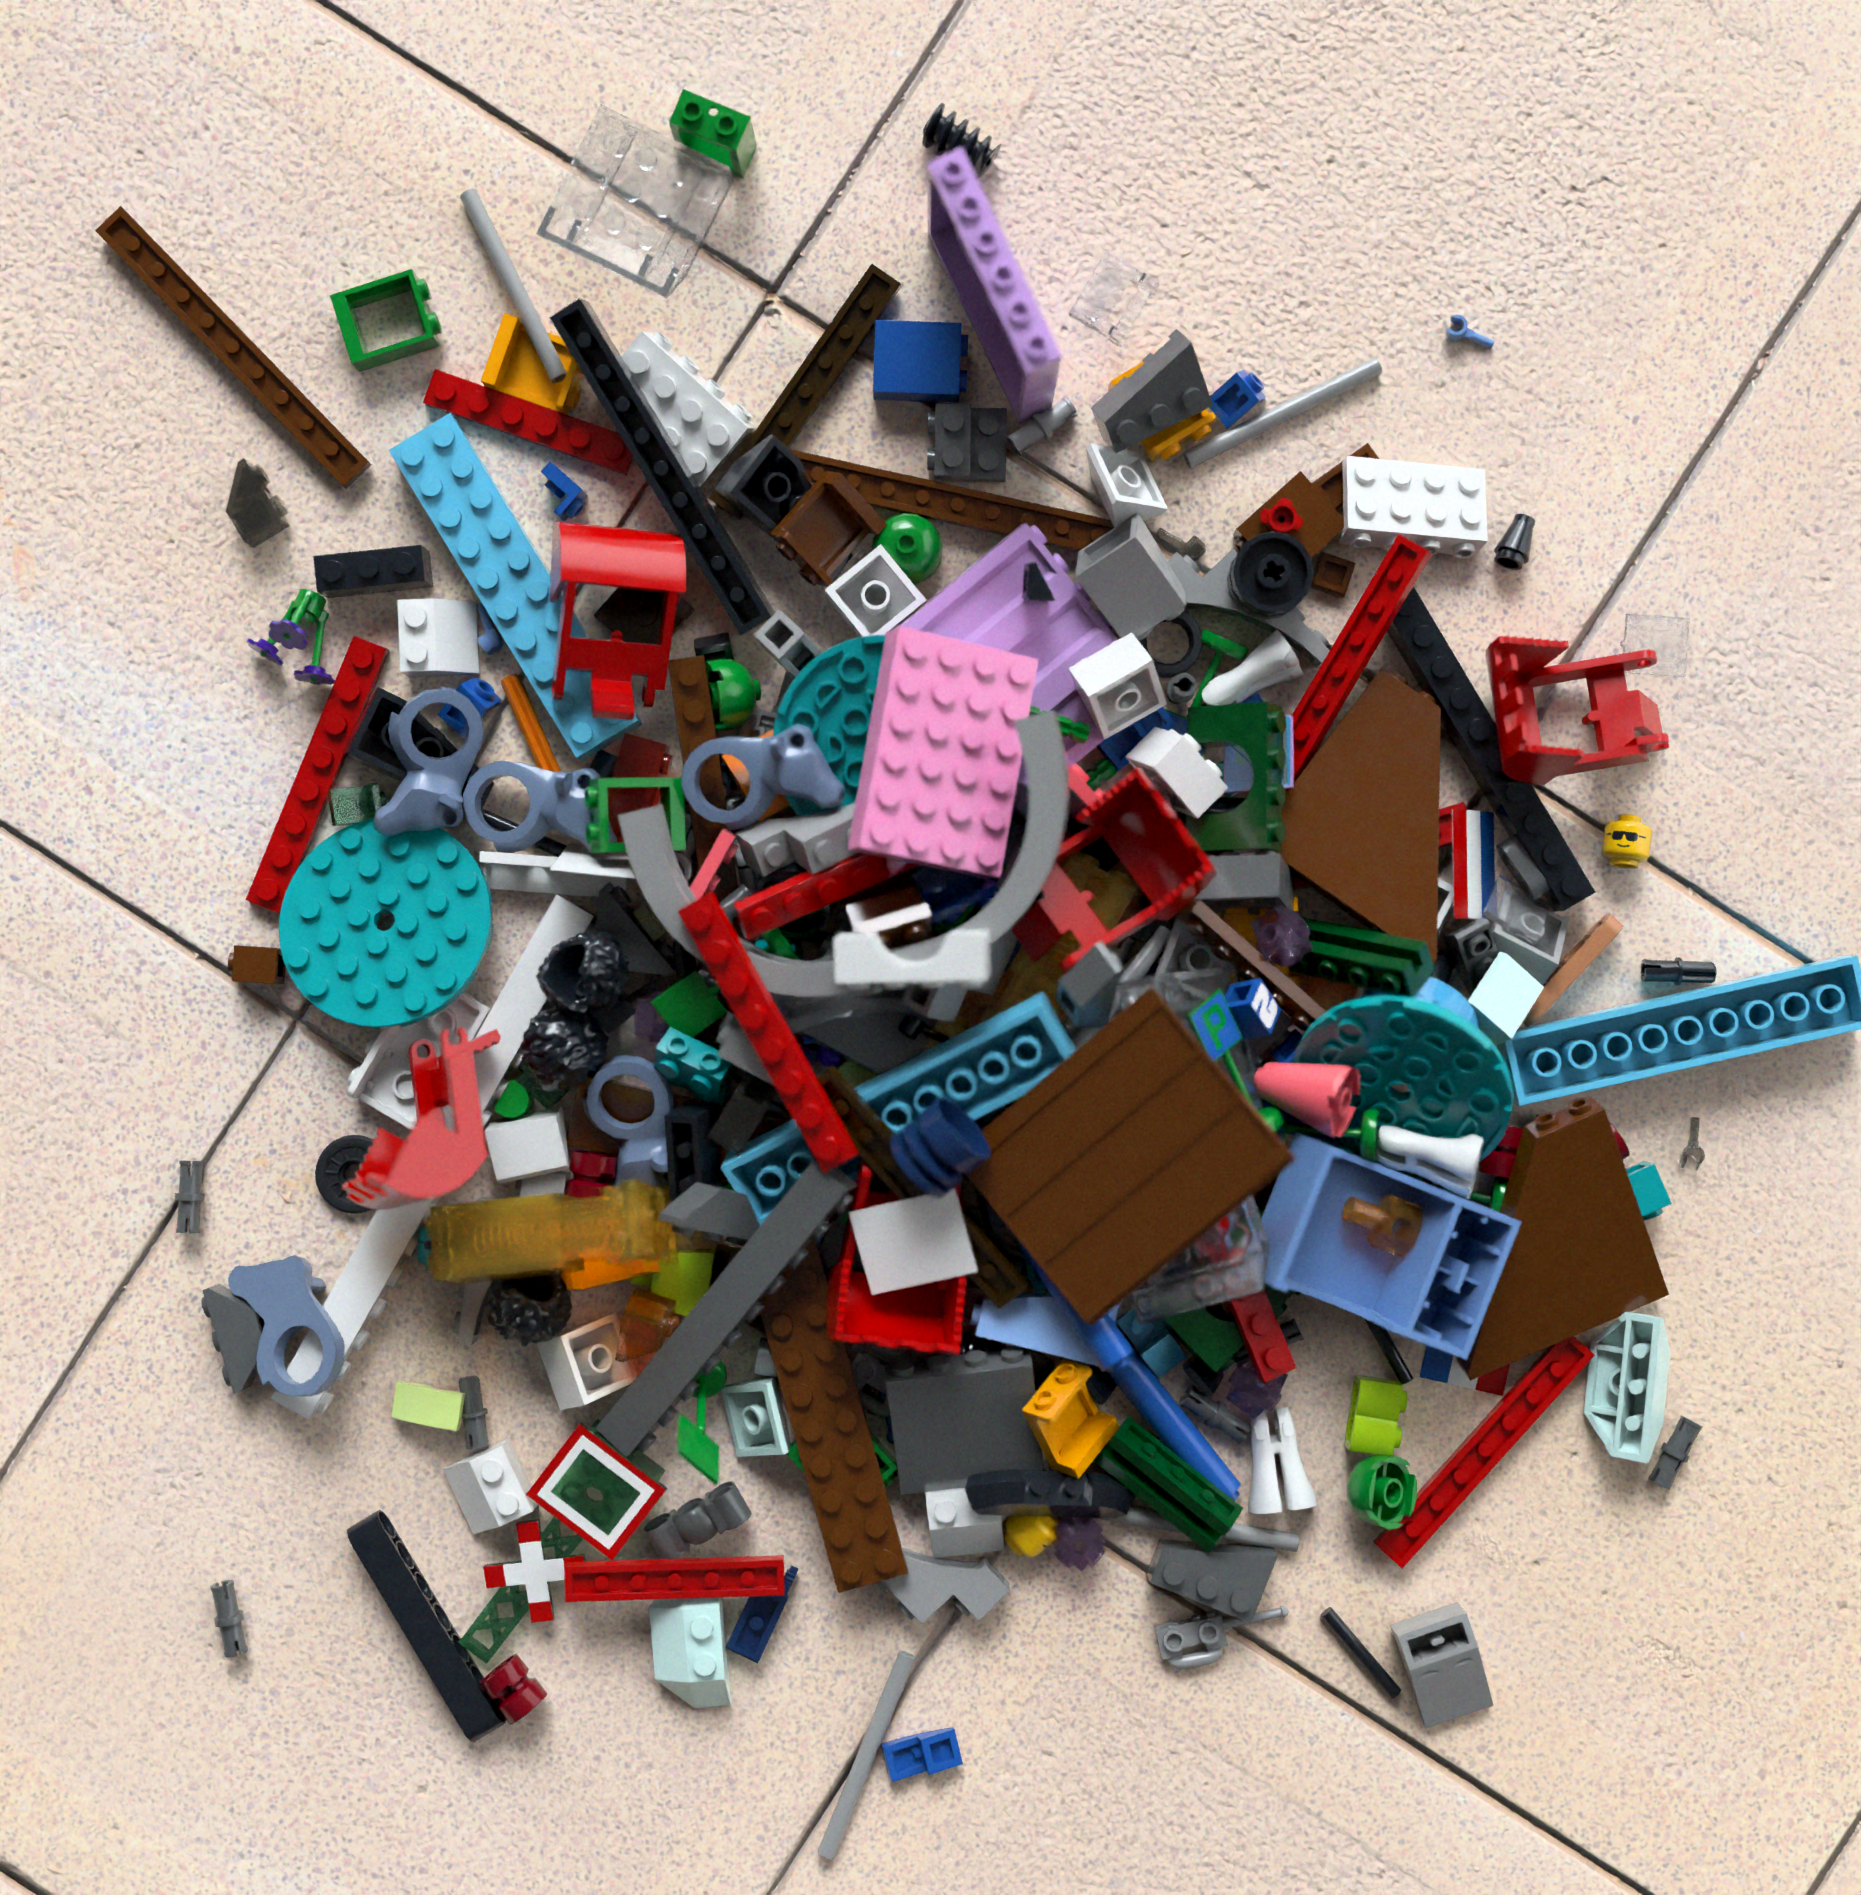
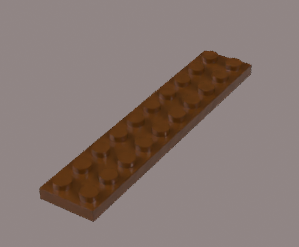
M812 1240L806 1247L809 1254L796 1269L790 1267L783 1275L787 1281L782 1288L773 1296L768 1294L761 1302L765 1308L760 1315L838 1593L908 1574L909 1570L845 1342L830 1340L828 1336V1280L817 1242Z

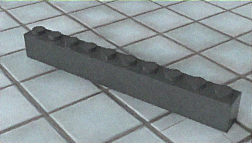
M817 1160L810 1164L597 1425L596 1429L626 1458L638 1450L644 1453L655 1442L657 1437L653 1433L660 1425L664 1428L674 1419L678 1413L675 1407L680 1400L687 1401L699 1388L700 1385L696 1382L703 1373L707 1376L716 1368L721 1361L718 1354L724 1347L730 1349L742 1336L743 1332L739 1329L746 1320L751 1323L763 1311L765 1306L761 1302L768 1294L771 1296L775 1295L786 1283L787 1279L783 1275L790 1267L796 1269L808 1256L809 1252L806 1250V1247L811 1241L818 1242L831 1228V1225L828 1223L829 1219L835 1212L840 1215L852 1203L854 1198L850 1194L857 1187V1184L837 1166L823 1173Z

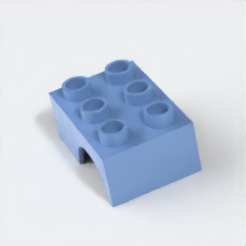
M1296 1132L1289 1151L1296 1160L1279 1173L1242 1268L1277 1289L1285 1292L1291 1289L1361 1316L1389 1331L1467 1360L1521 1221Z

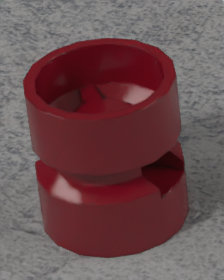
M1508 1126L1496 1148L1478 1163V1171L1509 1178L1523 1128Z
M572 1150L569 1170L574 1176L567 1180L564 1201L590 1207H611L614 1187L609 1184V1180L616 1176L618 1157L600 1152Z
M517 1653L499 1664L479 1683L491 1700H498L500 1702L498 1710L510 1725L527 1715L547 1696V1692L536 1678H528L529 1668Z

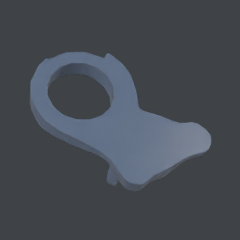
M441 686L439 689L424 690L408 700L400 714L391 712L388 726L390 742L398 759L406 768L407 775L397 788L392 799L375 813L374 828L384 836L392 837L407 831H429L442 827L454 828L463 819L462 790L482 742L483 725L478 710L468 697L453 688ZM437 702L451 704L459 709L465 717L468 728L466 740L461 748L451 756L442 758L429 757L420 752L413 744L411 736L412 720L418 711L428 704Z
M801 724L793 725L780 734L770 737L728 736L710 740L694 750L683 766L681 785L685 797L693 810L709 821L724 823L729 831L746 828L757 822L770 807L777 794L808 799L822 808L836 807L842 804L845 797L843 784L830 770L822 752L814 741L811 730ZM720 753L733 755L742 761L748 770L751 781L750 791L744 803L736 809L729 811L718 809L708 803L701 792L699 783L700 773L706 761Z
M494 761L481 767L468 781L463 794V806L467 821L480 837L494 843L497 852L515 853L525 850L542 839L551 829H556L567 836L579 840L591 852V846L587 845L585 834L586 825L590 823V809L585 807L584 792L585 788L589 787V780L600 778V775L592 768H584L566 773L560 771L553 772L522 762ZM503 776H512L519 779L527 789L530 797L529 812L525 820L517 828L507 832L497 831L491 828L484 820L481 811V798L486 787L493 780ZM608 819L609 843H617V837ZM593 853V854H596V855H606V854H610V853Z
M630 1055L616 1056L612 1061L599 1068L589 1084L587 1097H581L584 1111L590 1122L607 1137L619 1143L616 1177L611 1184L614 1187L611 1205L614 1208L619 1207V1203L641 1200L656 1195L669 1186L664 1115L674 1109V1099L670 1083L666 1076L654 1068L653 1063L643 1057ZM623 1074L636 1076L644 1081L652 1090L655 1100L654 1111L651 1116L641 1122L632 1124L620 1122L610 1116L604 1108L601 1099L602 1086L606 1081L614 1076Z
M296 1255L289 1256L283 1260L270 1261L254 1266L239 1265L235 1267L228 1277L231 1292L235 1296L244 1298L265 1322L256 1355L257 1372L262 1385L271 1383L278 1392L291 1397H309L327 1391L340 1375L344 1364L345 1345L337 1326L314 1297V1295L326 1289L327 1286L324 1281L313 1277L311 1264L305 1258ZM308 1327L313 1329L319 1336L323 1347V1355L319 1370L311 1379L300 1384L295 1382L287 1373L284 1355L288 1341L295 1332Z

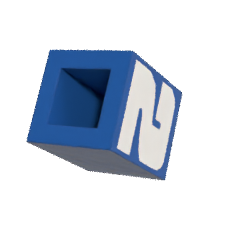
M1261 978L1230 984L1224 998L1243 1037L1241 1040L1271 1035L1281 1008Z

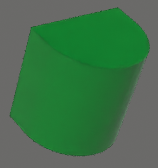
M519 1078L510 1080L495 1105L494 1111L508 1118L526 1114L533 1107L535 1100L532 1088Z

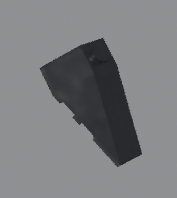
M770 435L736 460L714 490L739 513L774 539L770 533L812 486L804 473L805 468L800 459L774 435ZM852 553L830 576L833 580L837 578L852 558Z
M377 687L357 721L342 755L402 782L407 775V770L398 759L391 745L388 726L391 712L400 714L407 701ZM418 711L411 725L412 741L416 748L425 755L435 758L451 756L458 751L445 738V735ZM474 763L464 783L462 797L469 779L479 770ZM493 781L486 787L482 795L481 811L494 785Z

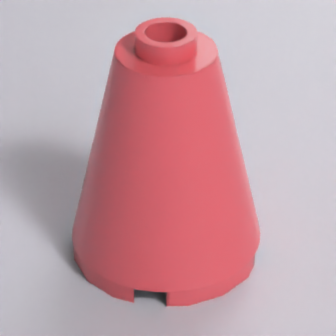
M1267 1062L1263 1068L1257 1069L1253 1079V1087L1257 1089V1095L1261 1099L1328 1137L1335 1138V1136L1341 1137L1345 1133L1354 1116L1356 1107L1350 1106L1352 1094L1359 1096L1360 1073L1357 1068L1349 1065Z

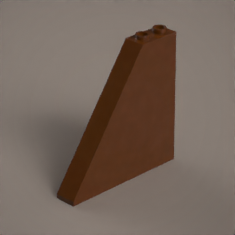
M1381 668L1294 782V788H1290L1286 793L1285 803L1282 805L1285 839L1281 842V852H1277V854H1281L1294 877L1370 930L1425 941L1435 966L1437 960L1441 708L1437 706L1438 702L1433 696L1424 691L1416 692L1407 686L1408 681L1403 676L1394 671L1388 673Z
M1592 1097L1579 1098L1570 1102L1566 1108L1554 1113L1541 1114L1533 1122L1524 1125L1500 1208V1213L1521 1221V1224L1468 1358L1466 1360L1457 1356L1456 1359L1458 1365L1470 1381L1617 1318L1625 1312H1631L1669 1295L1605 1108Z

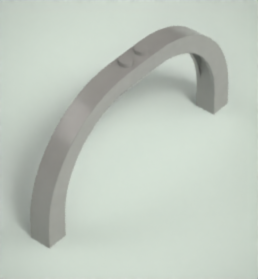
M1056 710L1015 720L1029 785V815L1024 843L1015 867L996 897L973 919L952 931L989 930L990 944H992L1028 909L1053 869L1062 845L1069 805L1068 766ZM663 805L619 815L618 819L634 876L645 899L670 934L692 955L707 965L677 912L697 900V898L688 886L679 867ZM950 932L919 943L888 949V951L906 961L927 960L940 951L946 936ZM740 940L769 992L793 996H829L860 990L861 996L883 991V982L869 983V988L847 989L846 983H835L834 961L810 962L792 960L772 955ZM906 982V986L914 985L919 982Z

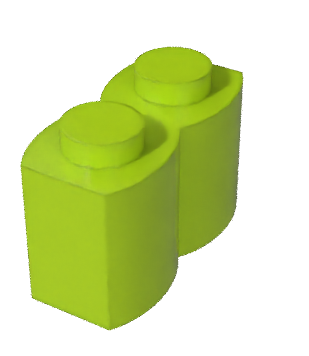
M1355 1375L1345 1432V1446L1349 1451L1376 1455H1393L1394 1448L1400 1447L1402 1428L1397 1426L1400 1412L1404 1413L1406 1410L1407 1392L1403 1391V1385L1399 1381Z

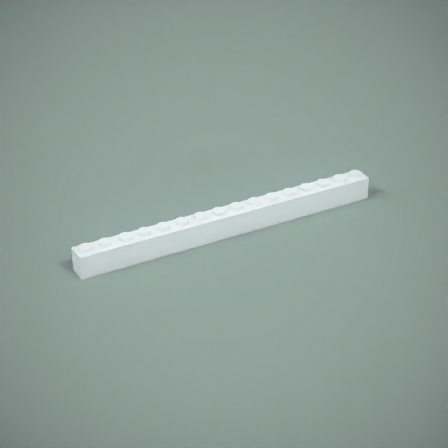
M556 895L476 1035V1037H479L497 1029L501 1036L498 1044L474 1055L483 1131L493 1116V1113L489 1110L495 1099L499 1100L509 1082L507 1078L513 1067L518 1070L523 1064L520 1045L524 1042L523 1033L529 1028L530 1019L537 1015L538 1012L545 1011L549 1005L554 1006L542 993L536 978L539 972L538 968L543 964L551 948L563 940L567 941L578 933H589L591 929L596 931L597 915L563 896ZM449 1105L444 1106L445 1127L455 1133L452 1107ZM440 1196L397 1208L377 1210L325 1301L323 1308L337 1326L345 1345L344 1364L336 1381L341 1382L349 1371L351 1363L347 1360L353 1349L359 1351L366 1341L369 1332L365 1328L370 1319L376 1320L383 1311L387 1301L382 1298L389 1287L394 1289L405 1271L400 1267L407 1255L412 1257L417 1251L419 1231L424 1224L430 1226L432 1219H435L440 1207L436 1203ZM310 1328L287 1368V1373L290 1377L300 1384L308 1381L315 1375L322 1361L323 1347L319 1336L313 1329ZM332 1386L323 1393L309 1397H291L275 1389L271 1399L304 1418L310 1419L318 1412L323 1414L334 1395L329 1393Z

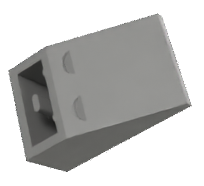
M1458 1602L1390 1625L1425 1728L1494 1706L1480 1651L1468 1615Z

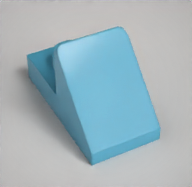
M1143 1299L1116 1319V1321L1139 1351L1142 1358L1156 1376L1160 1378L1186 1359L1187 1356L1163 1323L1148 1309L1150 1306Z

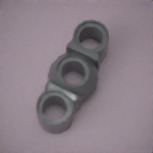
M729 1481L717 1486L711 1492L705 1493L704 1499L696 1498L682 1505L677 1512L673 1509L669 1513L655 1517L644 1526L643 1532L659 1559H674L683 1552L688 1551L690 1544H703L713 1538L717 1532L722 1534L726 1530L737 1528L746 1522L752 1513L735 1483Z

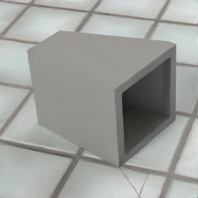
M1138 512L1078 552L1075 577L1120 638L1133 633L1137 640L1140 641L1154 630L1155 625L1163 620L1171 621L1183 612L1186 606V591Z

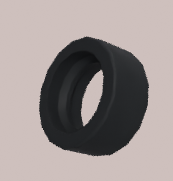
M1185 611L1171 621L1163 620L1160 622L1176 623L1186 631L1189 638V648L1181 660L1169 664L1159 662L1150 655L1147 648V637L1139 641L1152 658L1158 677L1168 678L1185 673L1199 658L1203 647L1201 641L1202 632L1197 621Z

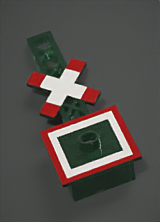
M598 1418L590 1428L580 1422L526 1493L528 1497L554 1516L544 1531L541 1532L540 1519L518 1521L516 1528L521 1560L485 1564L483 1566L486 1588H500L458 1643L486 1664L528 1610L530 1611L531 1623L553 1621L555 1619L549 1582L565 1580V1562L586 1561L585 1553L571 1555L582 1539L613 1560L667 1490V1487L659 1482L665 1469L639 1450L629 1457L621 1453L596 1429L597 1425L601 1422ZM593 1487L598 1489L603 1499L599 1501L591 1499L588 1496L587 1488ZM559 1522L564 1523L577 1535L561 1537ZM554 1547L555 1557L546 1558L544 1548ZM525 1584L526 1590L520 1591L519 1585ZM512 1602L514 1617L499 1618L497 1603ZM491 1629L493 1644L489 1649L473 1637L476 1630Z

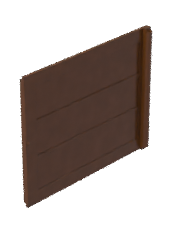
M1151 986L982 1130L991 1150L990 1158L975 1171L966 1175L1082 1319L1092 1326L1288 1167L1296 1158L1153 986Z

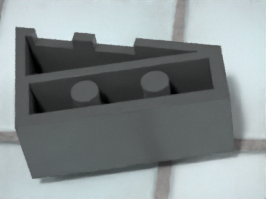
M1178 329L1168 336L1170 340L1156 353L1148 354L1142 360L1144 364L1130 377L1122 378L1091 407L1102 439L1115 453L1213 406L1192 342Z
M1258 850L1255 852V855H1241L1238 852L1226 851L1219 853V856L1208 857L1217 869V874L1210 884L1191 902L1200 899L1214 913H1225V908H1248V915H1259L1260 908L1280 909L1282 910V917L1294 916V874L1281 854H1277V852L1272 850Z
M1159 1539L1146 1574L1149 1582L1251 1623L1278 1555L1274 1548L1239 1546V1544L1227 1543V1545L1217 1544L1208 1553L1193 1541Z

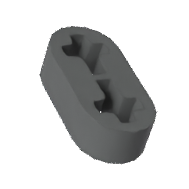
M1511 836L1496 845L1502 861L1530 900L1535 901L1550 892L1545 877L1515 836Z

